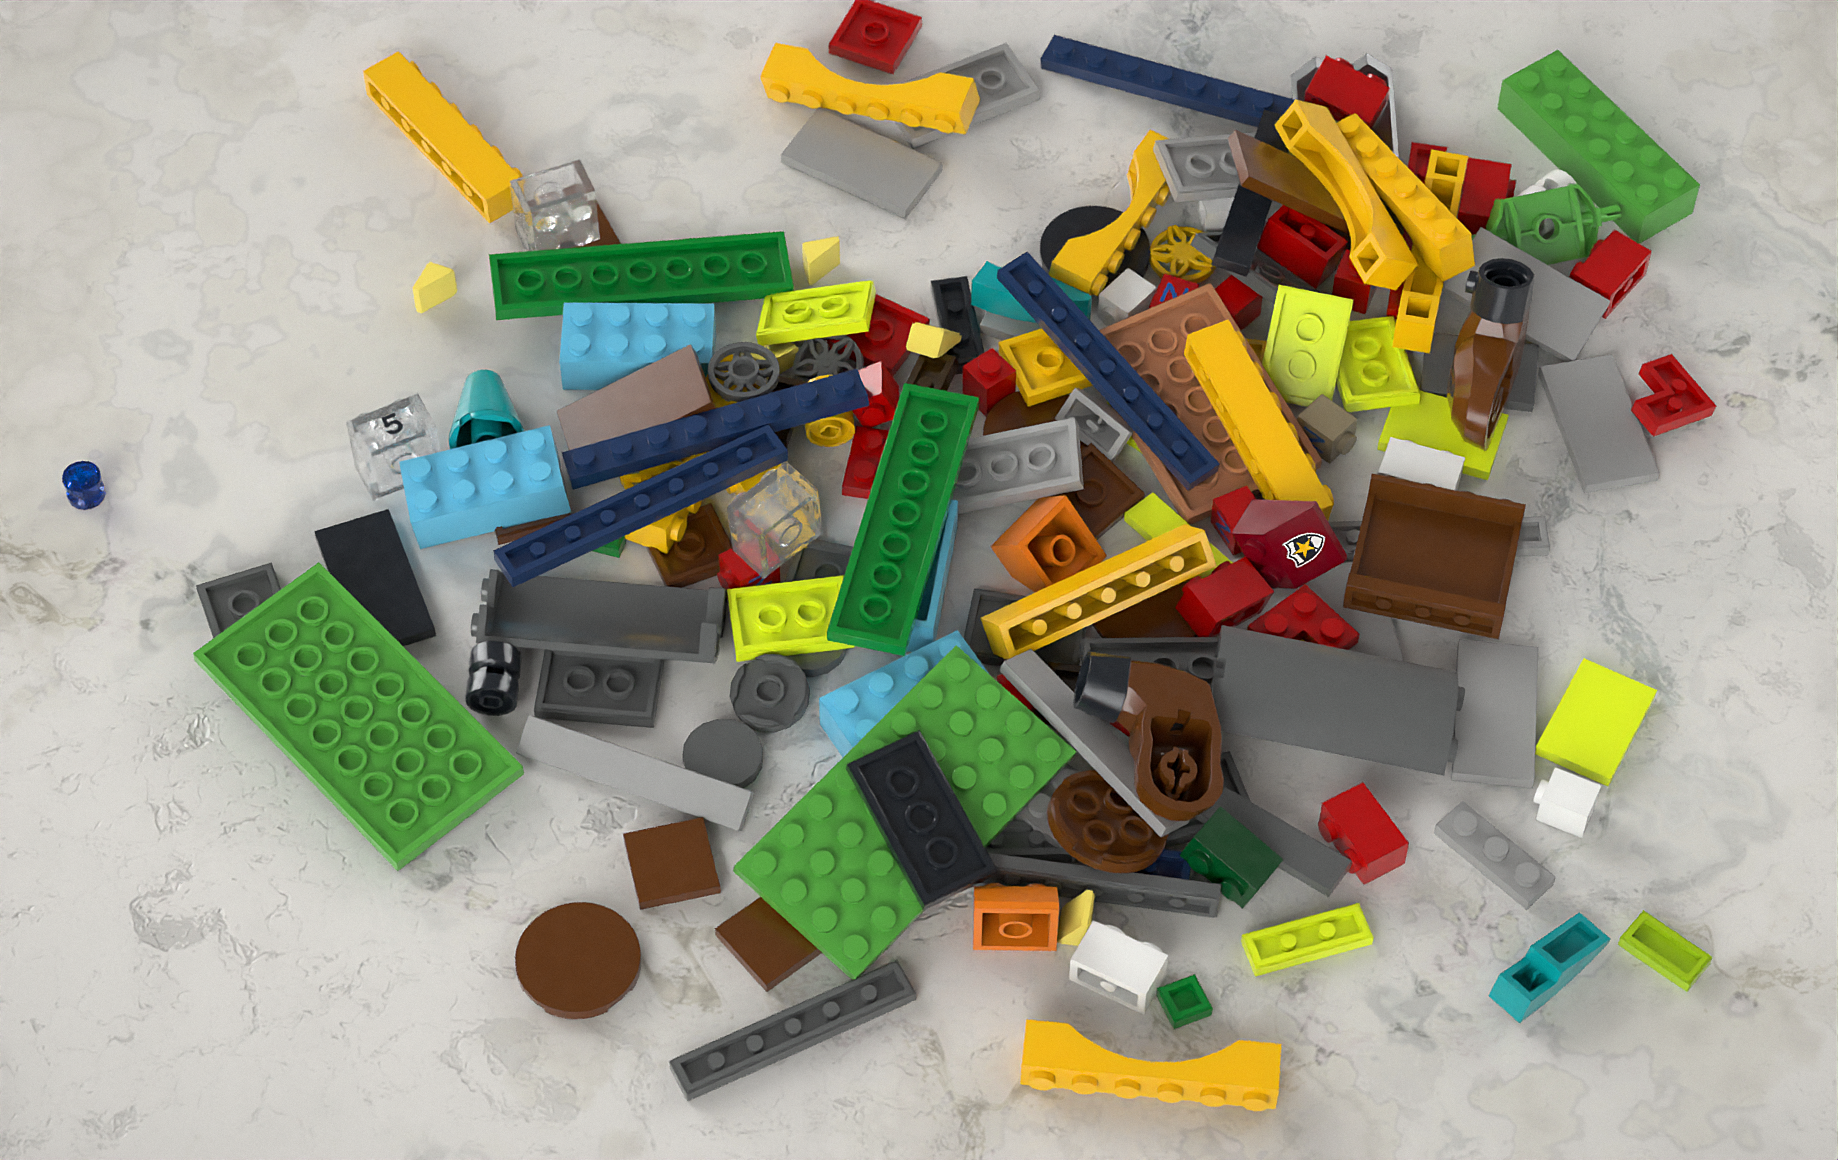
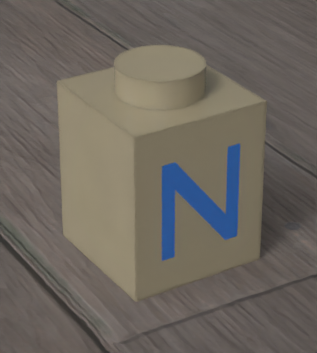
M1323 394L1297 417V421L1319 456L1329 464L1340 454L1346 455L1356 443L1357 418Z

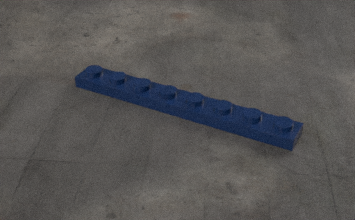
M1058 35L1052 37L1040 58L1041 69L1257 128L1264 109L1283 115L1295 101V99Z
M1028 251L997 271V279L1188 491L1218 472L1220 463Z
M853 369L561 453L572 489L574 490L714 450L768 424L774 432L869 406L868 394L858 369Z
M768 424L493 550L494 560L512 587H515L787 461L788 450Z

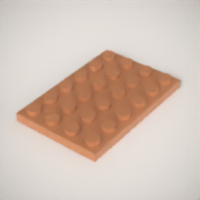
M1211 283L1099 330L1220 463L1218 472L1188 491L1132 429L1133 434L1131 436L1179 515L1190 525L1210 517L1213 499L1246 485L1254 496L1261 494L1184 356L1187 335L1228 319L1235 332H1241ZM1244 337L1247 353L1252 362L1256 361L1260 365L1264 375V383L1269 392H1274L1277 395L1283 417L1287 423L1291 422L1294 425L1299 437L1300 447L1304 454H1310L1316 469H1319L1322 463L1321 457Z

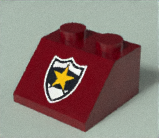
M1252 499L1232 532L1243 554L1272 589H1297L1344 563L1348 557L1317 501Z

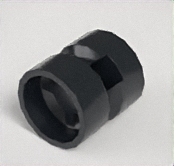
M486 641L472 648L465 695L466 705L471 710L487 716L506 715L515 710L518 702V680L522 664V654L516 647L505 642Z

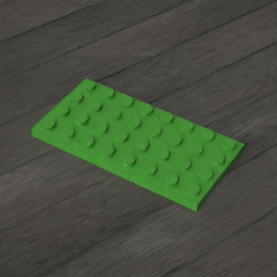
M319 562L193 653L195 662L397 871L524 775L523 766Z
M957 645L771 828L733 868V872L852 980L860 977L925 910L920 906L846 771V765L920 730L986 848L1075 757L1077 752Z

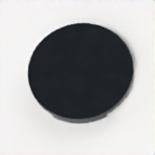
M1083 206L1058 215L1047 225L1041 236L1040 260L1042 268L1049 274L1052 261L1069 239L1086 236L1101 230L1117 220L1123 212L1104 206ZM1142 227L1139 230L1141 234L1134 248L1131 251L1125 249L1123 252L1125 255L1116 273L1109 272L1107 274L1108 280L1104 289L1127 268L1142 278L1144 277L1150 259V243Z

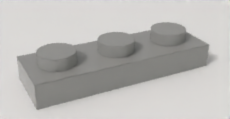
M1462 801L1435 825L1434 834L1526 910L1554 885L1556 877L1465 802Z

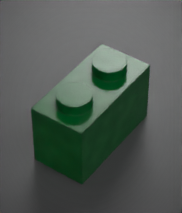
M1221 806L1179 854L1180 857L1188 862L1192 870L1202 874L1211 883L1221 884L1220 892L1223 896L1234 901L1242 909L1284 860Z

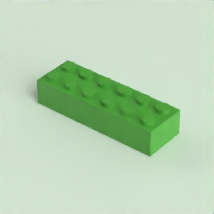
M1559 50L1502 80L1497 109L1553 164L1569 174L1599 208L1618 204L1621 211L1614 213H1621V219L1613 220V222L1632 240L1640 244L1693 213L1700 184Z

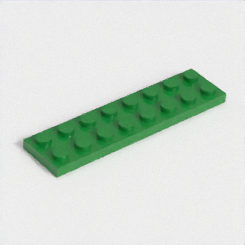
M784 231L489 254L496 320L563 315L564 303L706 304L764 299L767 295L794 291Z
M904 383L827 629L828 641L906 656L979 409V397Z

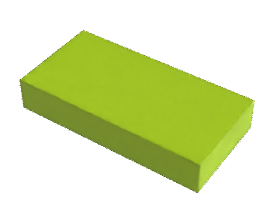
M1644 910L1623 933L1618 942V945L1686 992L1689 991L1709 967L1713 958Z

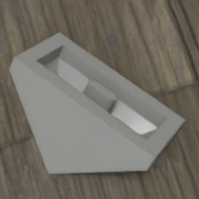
M1074 388L1055 417L1057 421L1075 417L1079 425L1080 440L1087 446L1090 443L1095 445L1112 462L1115 461L1133 434L1131 427L1111 405L1079 388Z

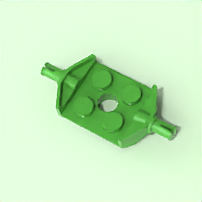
M1569 183L1568 186L1506 199H1495L1486 230L1546 265L1589 257L1592 247L1597 242L1599 226H1602L1603 222L1620 220L1621 213L1614 212L1621 211L1618 204L1603 208L1595 207L1590 196L1578 184ZM1550 218L1554 223V233L1551 237L1543 239L1539 234V225L1544 219Z

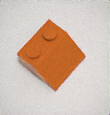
M1066 495L1038 498L990 546L1010 576L1033 592H1038L1097 565L1107 557Z
M999 883L974 886L973 950L1056 951L1059 917L1057 887H1046L1042 884L1004 886Z

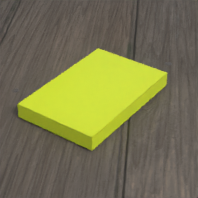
M868 280L767 295L764 298L756 332L758 344L765 346L868 332L876 294L874 282Z
M1278 285L1262 365L1286 403L1308 407L1321 394L1331 401L1333 400L1354 300Z
M1394 316L1349 321L1336 381L1344 409L1347 412L1420 403L1421 393L1406 350L1392 347L1396 327Z
M1420 390V403L1390 408L1378 441L1377 450L1385 452L1390 437L1409 440L1418 445L1440 451H1449L1454 455L1465 457L1463 474L1484 480L1489 479L1509 415L1502 414L1489 448L1483 451L1463 440L1451 420L1450 407L1446 397Z
M844 575L727 589L736 662L756 660L755 657L764 654L790 656L855 648L852 645L827 640V629Z
M1583 658L1536 745L1535 755L1609 787L1655 699L1657 690Z

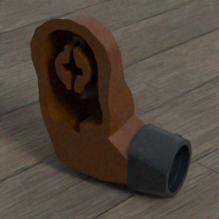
M1505 258L1491 259L1483 263L1479 267L1478 272L1471 270L1469 273L1465 292L1472 294L1471 311L1461 327L1455 344L1454 359L1447 384V399L1452 422L1465 442L1483 451L1489 448L1520 367L1535 277L1533 271L1525 264Z
M1088 652L1084 657L1078 674L1073 699L1074 708L1111 723L1117 721L1130 732L1128 741L1130 753L1134 759V788L1140 802L1154 814L1170 821H1187L1211 808L1223 793L1224 778L1221 770V725L1210 685L1185 671L1159 663L1131 660V657Z

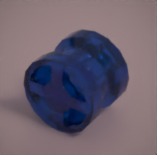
M78 461L69 465L64 470L62 483L66 489V496L71 506L87 510L98 506L104 500L106 491L97 465L89 461Z

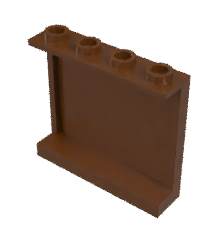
M1372 474L1351 571L1346 584L1343 608L1499 640L1526 504L1516 503L1509 499H1496L1477 495L1469 491L1437 487L1430 483L1422 484L1402 480L1389 475Z

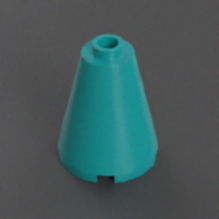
M477 370L466 378L449 432L448 441L450 449L525 431L501 377L494 371Z

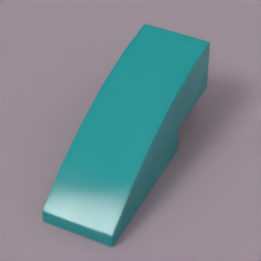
M986 261L972 279L971 305L1000 316L1037 323L997 279V271L1001 267ZM1052 278L1090 320L1092 295Z
M1579 912L1532 944L1524 958L1500 973L1488 996L1516 1021L1521 1023L1573 980L1608 945L1611 938Z

